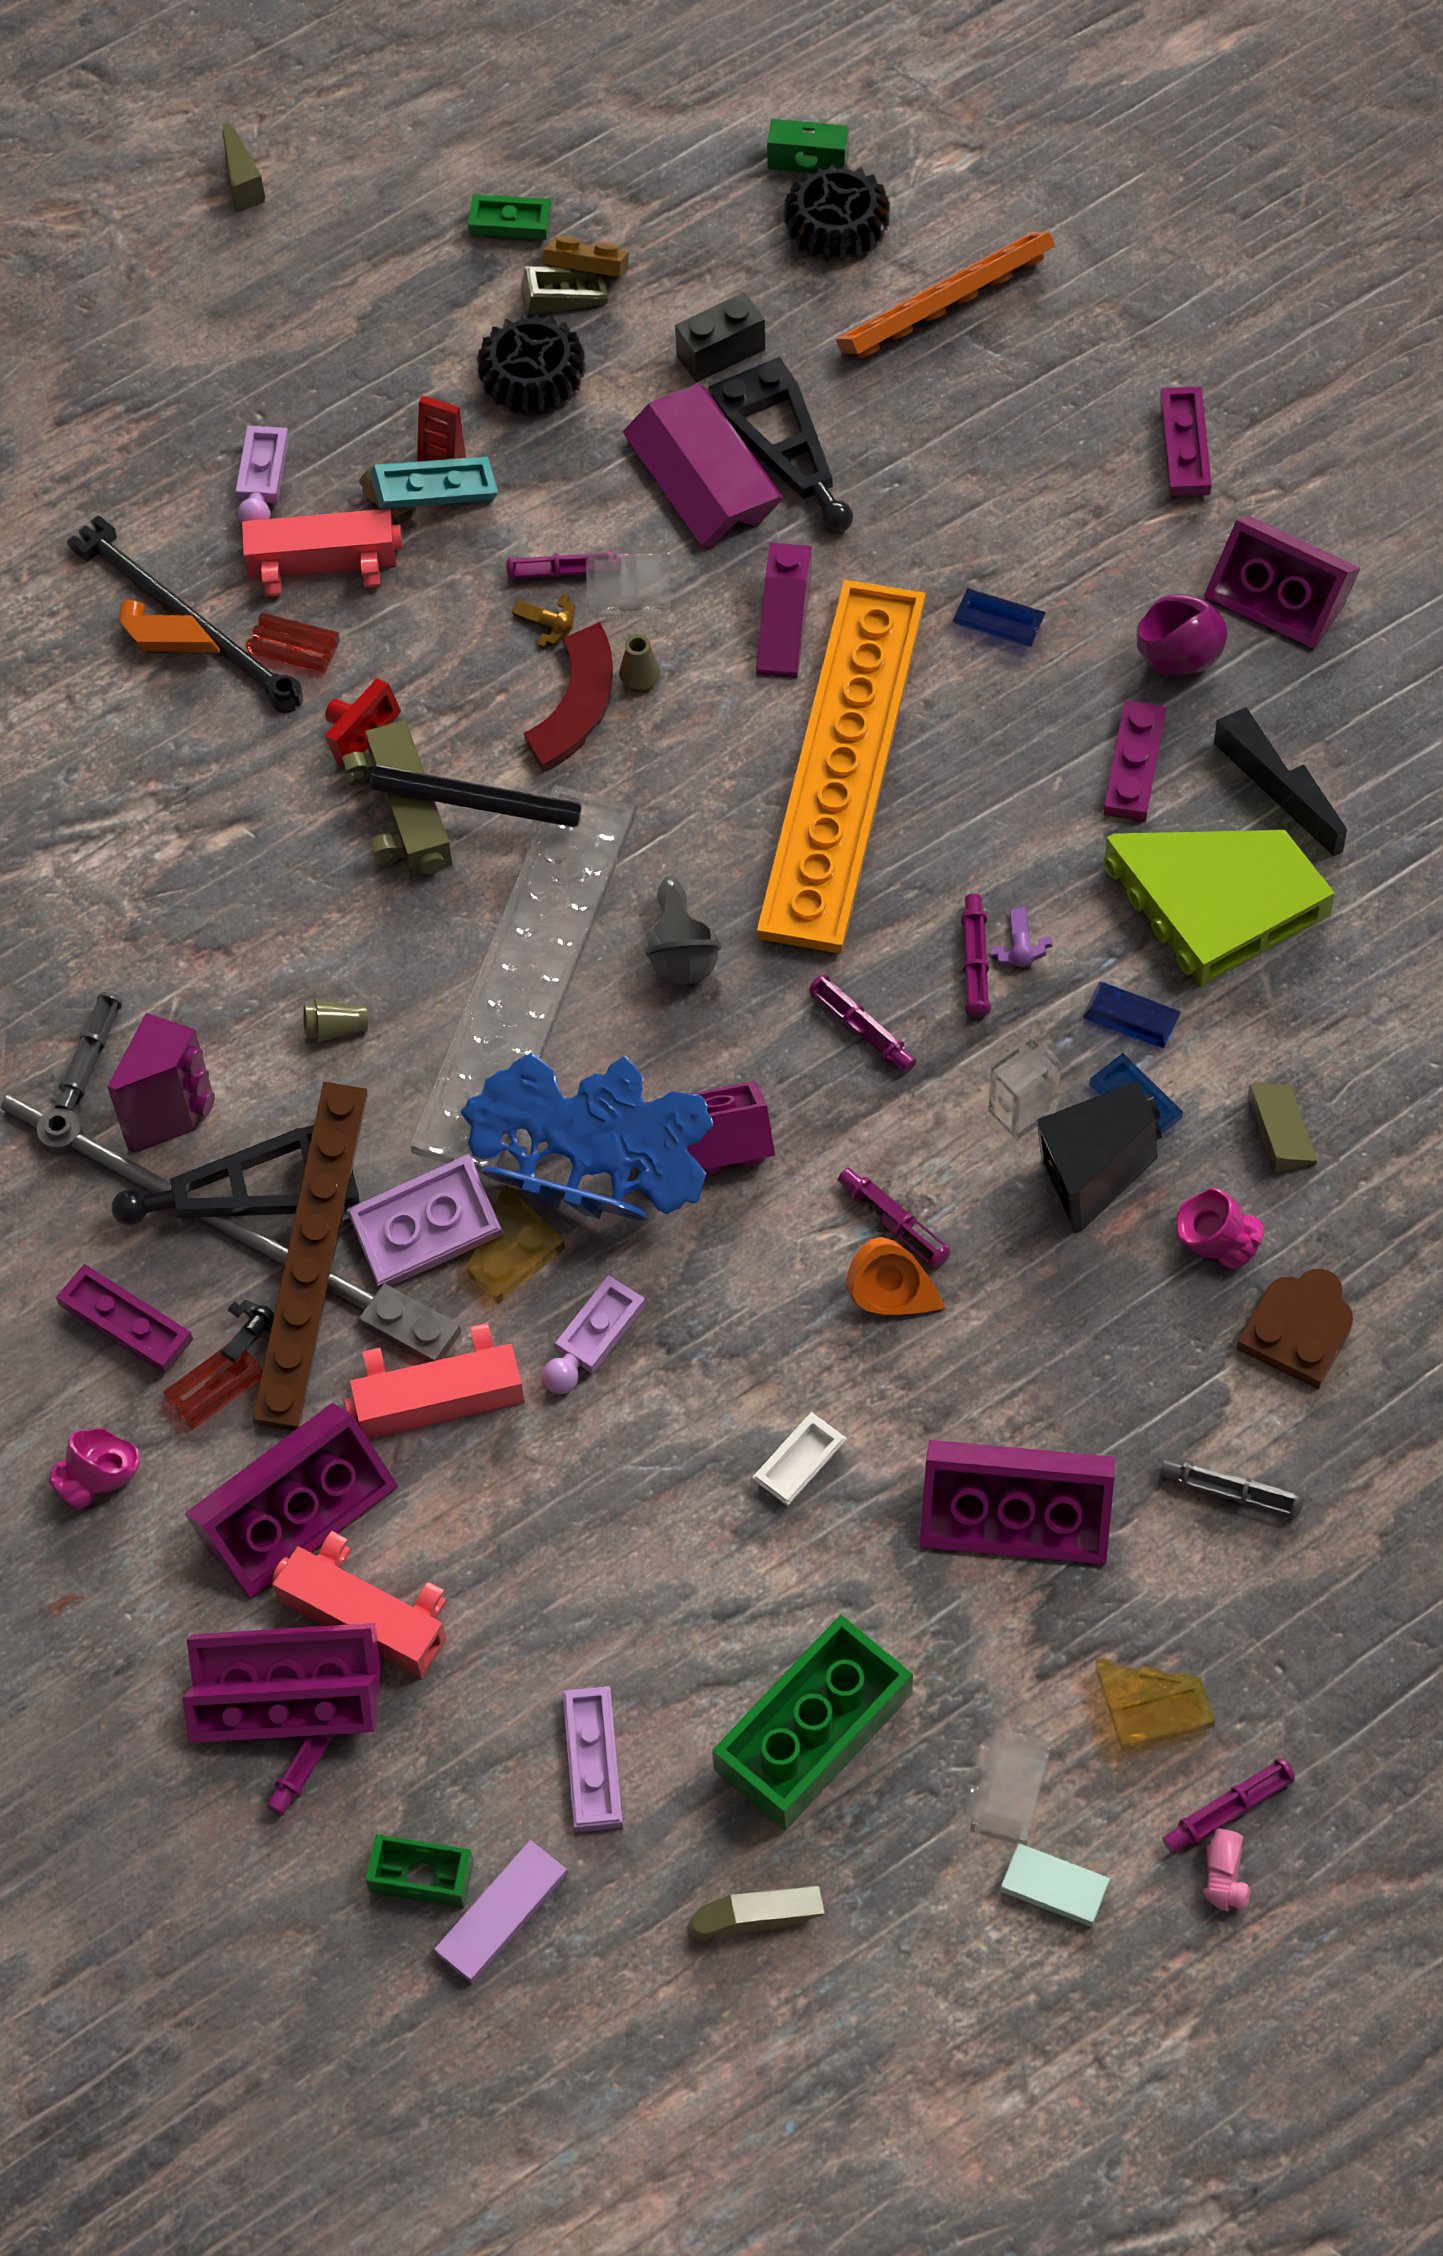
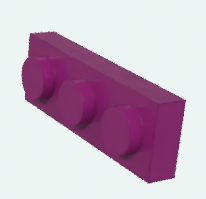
M1202 386L1161 388L1160 403L1169 496L1211 495L1212 482Z
M1124 701L1105 800L1104 815L1146 822L1166 707Z
M86 1264L81 1266L56 1296L59 1306L165 1374L193 1340L189 1330Z

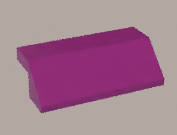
M696 384L648 403L622 431L703 547L711 549L737 521L757 527L784 499L701 384Z
M375 1623L191 1634L186 1640L192 1678V1687L182 1697L188 1743L368 1733L376 1730L381 1666Z

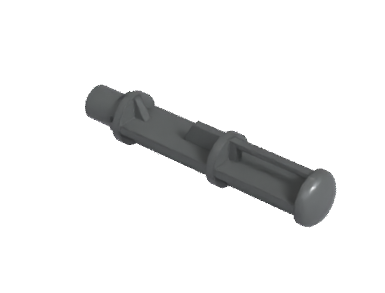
M102 992L98 995L97 1003L84 1033L80 1036L79 1045L63 1081L60 1082L59 1089L61 1094L55 1108H66L73 1111L76 1101L84 1096L85 1087L100 1052L106 1045V1038L118 1010L122 1008V1001L117 995L110 992Z
M1164 1458L1159 1475L1160 1477L1177 1481L1182 1488L1190 1487L1238 1501L1240 1505L1249 1504L1290 1516L1289 1519L1297 1518L1303 1506V1496L1300 1492L1295 1494L1253 1482L1248 1477L1243 1479L1232 1475L1226 1476L1195 1467L1193 1462L1189 1460L1185 1463H1179Z

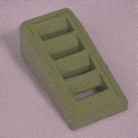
M228 122L222 125V135L235 206L238 211H243L265 202L266 197L260 172L234 126Z
M526 266L521 293L526 315H535L536 313L542 315L608 304L609 296L604 274L558 267ZM591 283L592 291H586L585 284ZM574 286L575 290H570L569 287Z

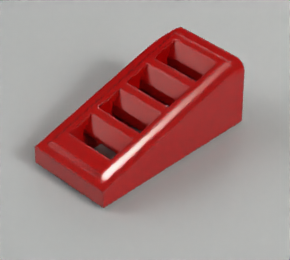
M422 396L418 407L417 462L466 458L460 408L427 396Z

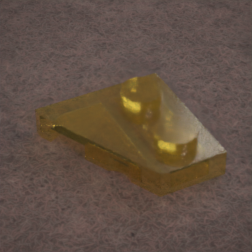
M507 1185L501 1189L493 1207L504 1235L476 1247L467 1266L468 1276L497 1304L501 1303L565 1249L564 1240Z
M1102 1658L1096 1660L1095 1669L1122 1751L1214 1728L1215 1719L1201 1677L1182 1673L1169 1675L1163 1673L1160 1669L1140 1666V1670L1112 1665V1660Z

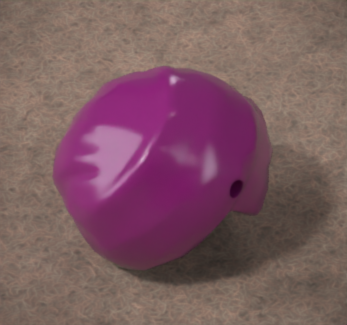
M1188 594L1167 595L1152 604L1139 622L1136 630L1137 648L1146 663L1157 673L1167 677L1197 673L1208 669L1218 661L1227 640V628L1222 615L1206 600Z

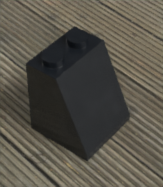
M1138 1081L1036 1119L1041 1159L1074 1233L1084 1230L1158 1158L1157 1141L1162 1139L1157 1120L1161 1119L1160 1112L1153 1095L1145 1096Z

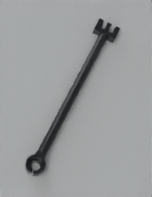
M97 515L91 520L92 526L98 533L87 525L79 530L80 536L86 543L75 535L67 540L71 550L87 563L99 554L172 614L192 615L220 648V652L266 689L271 705L275 710L282 713L295 711L292 697L296 698L297 705L301 706L303 692L297 679L289 675L273 674L114 546L112 542L117 539L115 528L102 517ZM283 689H291L292 697H291V693H290L289 691L281 692V690H283Z

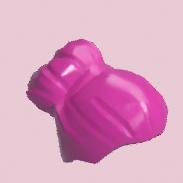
M1211 1187L1182 1203L1177 1213V1234L1181 1243L1200 1256L1218 1259L1221 1265L1227 1269L1236 1270L1238 1267L1247 1264L1256 1255L1263 1238L1264 1226L1262 1222L1254 1216L1244 1215L1233 1197L1216 1188Z
M102 1427L75 1431L69 1438L65 1459L57 1462L50 1470L49 1484L68 1505L76 1510H81L88 1507L94 1501L96 1494L121 1488L135 1476L140 1464L139 1451L134 1444L118 1438Z

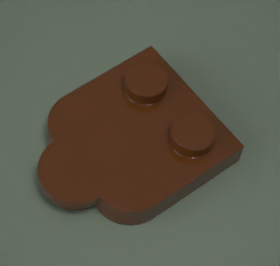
M1312 1269L1305 1272L1299 1279L1295 1277H1281L1274 1280L1267 1288L1241 1334L1236 1349L1319 1389L1348 1338L1353 1323L1351 1308L1346 1302L1341 1300L1342 1284L1339 1278L1328 1270Z

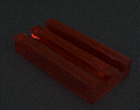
M260 613L258 618L259 625L254 626L252 631L253 638L248 639L246 644L249 654L326 673L340 642L339 632ZM263 640L286 645L287 648L265 643ZM306 650V651H310V652L322 654L323 656H322V657H318V656H314V655L307 654V653H303V652H299V651Z
M225 1347L163 1391L165 1399L170 1405L172 1404L175 1407L176 1412L186 1420L187 1425L192 1430L261 1380L263 1368L247 1350L240 1356V1360L221 1374H216L202 1388L184 1401L180 1397L230 1361L221 1354Z

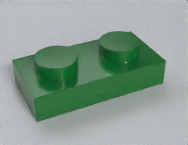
M473 194L468 219L469 235L547 240L552 211L551 199Z

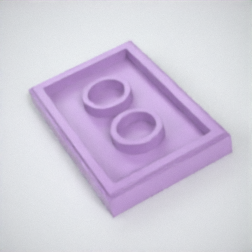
M470 1154L347 1209L379 1288L384 1283L390 1287L504 1235Z

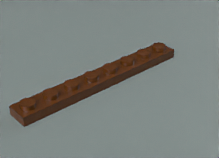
M323 1081L253 1415V1423L255 1425L295 1431L301 1424L368 1097L366 1088Z

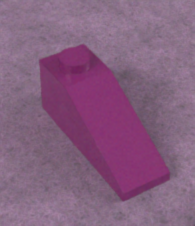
M770 542L764 583L756 674L798 678L812 579V546Z

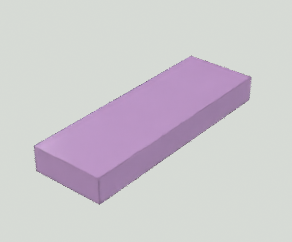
M610 1686L563 1691L575 1833L623 1828Z
M529 1840L435 1947V1954L468 1982L473 1984L568 1875L567 1869L533 1841Z

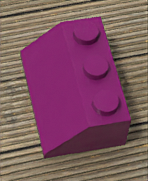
M1249 516L1235 521L1204 593V597L1315 649L1344 607L1361 568Z
M146 1013L107 1086L127 1149L135 1153L194 1131L201 1117L208 1116L215 1100V1093L211 1088L209 1072L206 1070L203 1051L200 1049L195 1029Z
M756 1081L690 1093L699 1094L705 1099L708 1104L707 1112L713 1120V1128L698 1143L689 1145L687 1148L688 1153L700 1164L706 1175L719 1172L722 1169L721 1166L736 1163L743 1167L756 1166L765 1162L766 1157L775 1156L767 1104Z

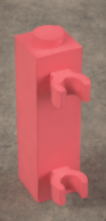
M390 509L242 521L243 554L248 578H262L265 597L282 596L281 576L360 569L364 588L381 587L379 568L395 567V550L403 549L401 525H393Z
M488 1323L471 1326L470 1330L475 1352L389 1372L385 1370L381 1348L363 1351L368 1377L350 1380L353 1397L345 1399L347 1411L360 1424L366 1437L372 1439L525 1403L512 1343L493 1347Z
M333 1531L325 1539L318 1556L297 1546L290 1558L285 1557L280 1561L272 1578L279 1603L322 1626L375 1623L379 1656L415 1676L423 1678L446 1641L443 1624L435 1619L447 1602L442 1597L444 1594L443 1589L427 1582L421 1590L414 1607L340 1569L348 1558L351 1549L346 1546L349 1542L348 1539Z

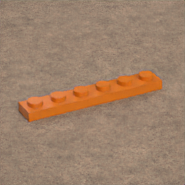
M1031 232L836 338L841 353L857 354L859 358L868 356L881 348L879 342L890 336L891 339H898L914 330L912 324L923 318L924 321H931L947 312L945 306L955 301L957 303H964L980 294L978 288L988 283L993 286L1012 277L1011 270L1021 265L1023 268H1027L1041 262L1045 258L1043 253L1055 247L1050 232Z

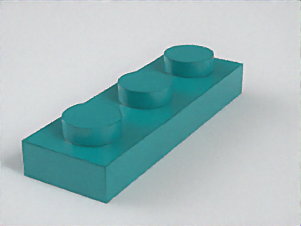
M488 457L374 465L370 471L379 509L493 501L498 494Z

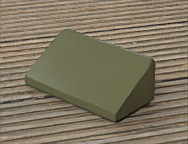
M1270 1083L1250 1084L1247 1099L1273 1173L1277 1174L1317 1164V1159L1291 1086Z

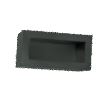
M743 292L675 324L676 355L697 383L766 350L765 319L747 294Z

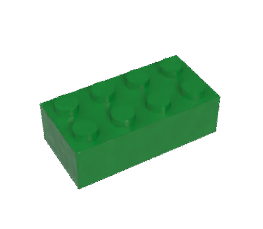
M840 1614L712 1750L714 1771L786 1831L908 1700L913 1690V1673Z

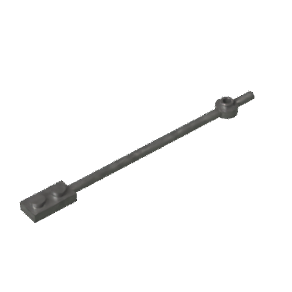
M11 1094L4 1098L1 1109L36 1128L39 1141L47 1152L54 1155H66L76 1150L153 1194L172 1190L169 1181L85 1136L81 1122L73 1111L66 1108H55L44 1113ZM56 1125H65V1127L60 1131L52 1130V1128ZM189 1192L187 1193L188 1198H198ZM232 1216L197 1217L285 1266L288 1247ZM331 1272L328 1291L364 1310L359 1317L360 1325L363 1328L426 1363L443 1359L461 1334V1328L458 1323L385 1283L377 1294L373 1295Z

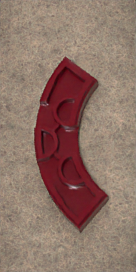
M600 622L563 638V647L571 665V675L567 691L558 707L549 717L534 728L524 732L525 742L543 772L560 764L585 744L586 737L593 731L597 723H601L611 699L613 660L607 635Z

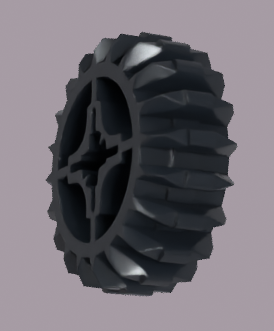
M830 163L827 170H822L815 166L813 175L802 173L799 182H792L790 193L786 194L784 201V223L786 228H788L790 240H796L799 250L808 248L811 257L822 253L826 262L831 256H839L843 262L846 255L852 254L859 258L862 249L872 252L875 242H882L884 231L889 226L890 201H888L884 185L878 184L875 174L865 176L862 167L851 171L848 163L842 169L835 168Z
M520 313L518 321L511 322L505 318L503 328L492 326L490 337H483L482 349L478 350L477 355L479 366L477 368L478 378L483 384L486 395H492L496 405L506 402V407H508L510 412L517 407H521L525 415L530 408H537L543 414L545 406L551 405L558 410L560 399L571 401L573 391L580 390L581 378L584 377L586 371L585 351L582 348V344H580L576 332H570L566 322L557 325L553 315L544 321L541 320L538 313L535 314L533 319H525Z

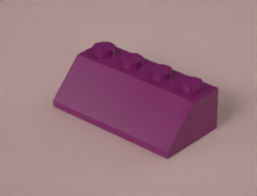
M331 1403L185 1512L184 1515L210 1553L251 1599L273 1582L272 1578L276 1567L283 1558H290L297 1546L311 1553L324 1543L331 1531L339 1532L397 1488L398 1485L353 1415Z
M929 1440L925 1466L919 1547L1106 1565L1115 1478V1457Z

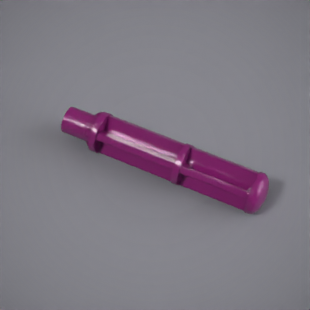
M608 550V553L559 556V553H555V556L513 558V556H510L506 562V573L511 581H515V578L549 576L560 578V576L599 573L614 575L618 570H634L633 553L616 554L612 550Z
M969 894L965 896V911L961 915V922L964 925L965 963L963 964V971L966 973L967 994L965 1012L971 1017L981 1018L988 1015L991 1011V1005L988 1003L987 972L989 971V963L986 957L985 935L987 914L982 910V897L979 894Z
M821 975L811 983L809 994L813 998L816 997L842 1020V1024L845 1027L851 1028L856 1034H861L883 1054L882 1059L886 1063H894L904 1073H908L915 1066L917 1060L905 1050L904 1043L893 1037L864 1011L863 1006L856 1004L833 984L829 976Z
M849 1167L841 1172L837 1181L849 1190V1196L853 1201L856 1202L867 1198L883 1212L881 1223L932 1268H937L946 1262L950 1255V1247L947 1244H944L869 1178H861ZM915 1223L918 1224L942 1246L937 1250L912 1229ZM908 1233L933 1255L931 1259L928 1260L903 1236Z
M334 1735L304 1737L298 1747L299 1752L283 1779L277 1778L275 1782L276 1791L267 1804L269 1810L283 1816L292 1800L300 1798L302 1788L327 1746L332 1744Z
M1277 1758L1274 1760V1763L1239 1785L1231 1787V1790L1187 1818H1182L1179 1820L1176 1829L1162 1837L1166 1848L1173 1854L1188 1844L1197 1845L1200 1843V1840L1215 1832L1216 1829L1221 1828L1241 1814L1252 1810V1807L1285 1786L1293 1784L1295 1774L1292 1767L1284 1759Z

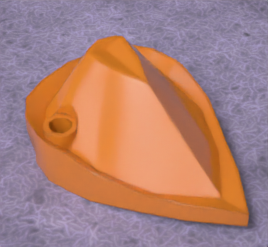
M883 1237L870 1239L852 1259L847 1272L845 1287L851 1299L864 1310L883 1315H905L946 1308L936 1287L915 1257L896 1241Z

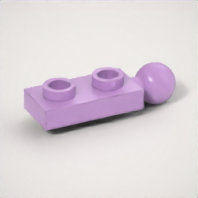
M247 426L236 486L237 500L243 501L237 513L241 525L242 521L270 519V509L266 503H278L289 443L287 428Z
M608 1275L555 1342L556 1351L564 1357L552 1359L544 1366L542 1371L544 1386L552 1393L565 1394L576 1386L578 1382L577 1369L579 1366L593 1374L646 1307L645 1298Z

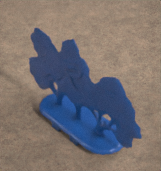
M529 1053L514 1061L509 1069L497 1071L493 1076L487 1078L481 1095L469 1098L466 1106L460 1112L471 1125L467 1144L473 1156L487 1159L496 1157L500 1152L507 1150L516 1158L520 1165L518 1172L497 1167H484L480 1171L483 1175L520 1188L545 1205L559 1208L561 1200H563L581 1214L600 1219L602 1211L642 1221L648 1220L645 1211L623 1202L624 1196L636 1189L647 1193L656 1209L665 1214L680 1209L685 1202L696 1203L699 1201L706 1172L688 1153L687 1148L689 1145L698 1143L713 1128V1120L707 1112L708 1104L699 1094L671 1091L663 1098L646 1103L642 1098L644 1077L626 1056L611 1064L606 1074L595 1073L582 1080L576 1096L572 1098L563 1097L553 1069L533 1053ZM518 1129L526 1130L531 1138L532 1146L531 1154L529 1155L525 1154L527 1147L521 1146L519 1148L516 1137ZM503 1134L509 1135L511 1140L510 1146L502 1143L501 1138ZM547 1142L548 1147L543 1152L537 1153L538 1144ZM552 1153L565 1155L570 1159L573 1166L567 1185L536 1178V1162ZM638 1168V1178L635 1181H627L631 1170ZM603 1172L611 1174L613 1187L611 1198L578 1189L582 1176Z

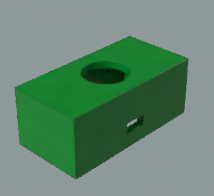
M771 119L767 139L768 169L813 173L815 166L822 170H827L830 163H832L835 168L842 169L847 163L849 155L848 125ZM803 130L814 131V133L803 132ZM803 154H810V155H815V156H814V157L803 156Z
M376 1834L365 1881L369 1893L464 1908L474 1860L471 1849ZM419 1863L428 1864L436 1872L435 1881L431 1886L408 1883L407 1875L409 1870Z

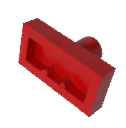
M376 678L352 705L340 699H333L328 704L325 718L334 725L324 737L337 764L344 766L342 757L354 752L364 753L368 749L365 731L390 724L401 712L389 683Z

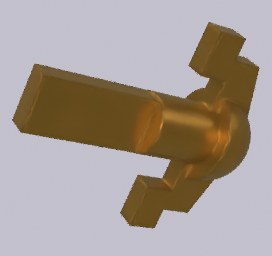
M562 593L557 603L559 607L563 608L559 614L521 600H517L511 613L517 617L552 629L550 635L542 633L537 642L539 647L546 649L548 644L556 646L565 635L572 631L576 606L570 603V596Z

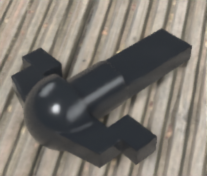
M246 1299L240 1305L234 1301L229 1306L228 1311L239 1318L242 1313H245L249 1316V1320L222 1350L221 1354L235 1363L263 1330L271 1333L274 1313L269 1307L257 1305Z

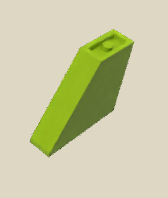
M1286 830L1118 833L1106 838L1105 857H1103L1106 871L1112 879L1120 880L1127 889V895L1132 906L1139 912L1143 910L1151 921V927L1155 936L1160 942L1168 943L1175 952L1176 961L1180 969L1186 975L1191 974L1200 987L1331 915L1335 892Z

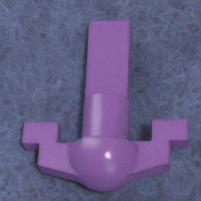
M1026 907L1010 910L1013 948L1009 952L1005 951L1004 946L991 948L993 959L998 958L1000 965L1027 967L1033 961L1047 956L1046 948L1053 947L1051 936L1038 939V946H1030Z

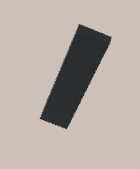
M1247 707L1216 721L1213 744L1333 856L1342 853L1347 828L1306 766L1301 765L1289 771Z

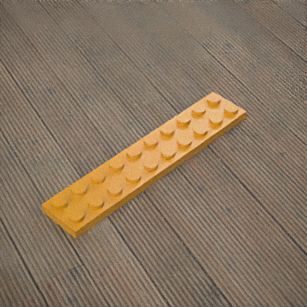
M851 580L843 581L757 927V939L843 953L925 607L926 593Z

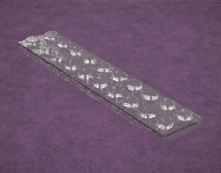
M554 785L550 795L551 798L581 804L582 810L579 824L573 828L539 822L410 1144L412 1154L444 1163L452 1162L470 1154L478 1172L488 1166L500 1167L505 1151L500 1152L496 1157L487 1159L473 1156L467 1144L471 1125L460 1112L466 1106L469 1098L481 1095L485 1080L493 1076L497 1071L509 1069L514 1061L529 1053L536 1054L542 1059L635 819V805ZM503 1134L501 1138L503 1144H509L510 1137L508 1134Z

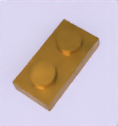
M559 236L544 248L542 265L620 277L628 268L630 251L618 250V245L613 243L598 242L595 243V246L580 244V240L575 237Z

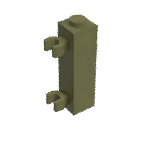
M406 720L365 731L369 752H354L342 757L349 785H358L371 777L373 767L376 765L425 774ZM383 792L397 834H381L370 839L377 867L391 865L399 858L405 857L413 877L423 873L433 874L444 867L453 865L449 840L435 801Z

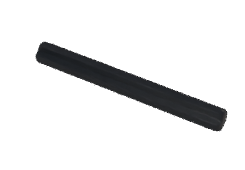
M374 766L370 777V788L372 790L573 828L578 826L582 808L578 802L386 766Z

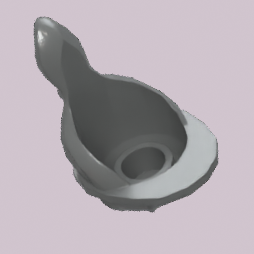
M668 876L663 879L658 888L657 897L662 915L647 932L648 948L645 950L646 956L650 958L654 970L667 982L676 986L698 984L708 977L714 969L718 958V951L721 949V943L709 926L688 914L685 891L675 877Z

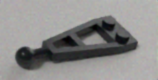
M777 357L708 386V393L740 438L803 499L814 496L822 508L821 522L824 528L832 533L846 531L853 522V511L846 502L835 500L829 491L833 487L832 474L800 387L782 359ZM788 399L801 433L772 445L745 417ZM808 451L816 473L805 477L788 459Z
M314 1125L294 1129L170 1179L172 1190L144 1196L135 1190H124L113 1199L111 1205L112 1214L119 1223L127 1226L140 1223L147 1213L176 1207L178 1218L296 1214L300 1194L248 1196L242 1171L298 1149L301 1150L305 1167ZM353 1170L345 1207L360 1204ZM229 1177L233 1197L188 1198L187 1193Z

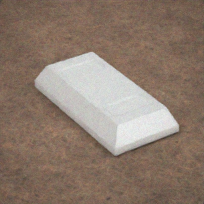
M810 1412L756 1472L752 1479L785 1505L789 1506L847 1441V1438Z

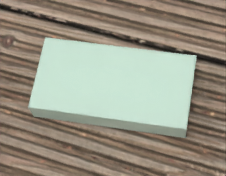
M1018 1843L1001 1885V1892L1093 1927L1110 1878Z

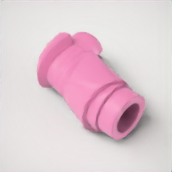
M1216 1829L1213 1839L1206 1848L1209 1879L1207 1888L1202 1889L1205 1898L1218 1909L1229 1912L1231 1907L1242 1910L1247 1907L1250 1898L1249 1886L1246 1883H1237L1244 1837L1231 1830Z

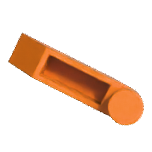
M124 600L121 602L118 620L145 652L220 653V648L192 615H144L145 605L134 600Z

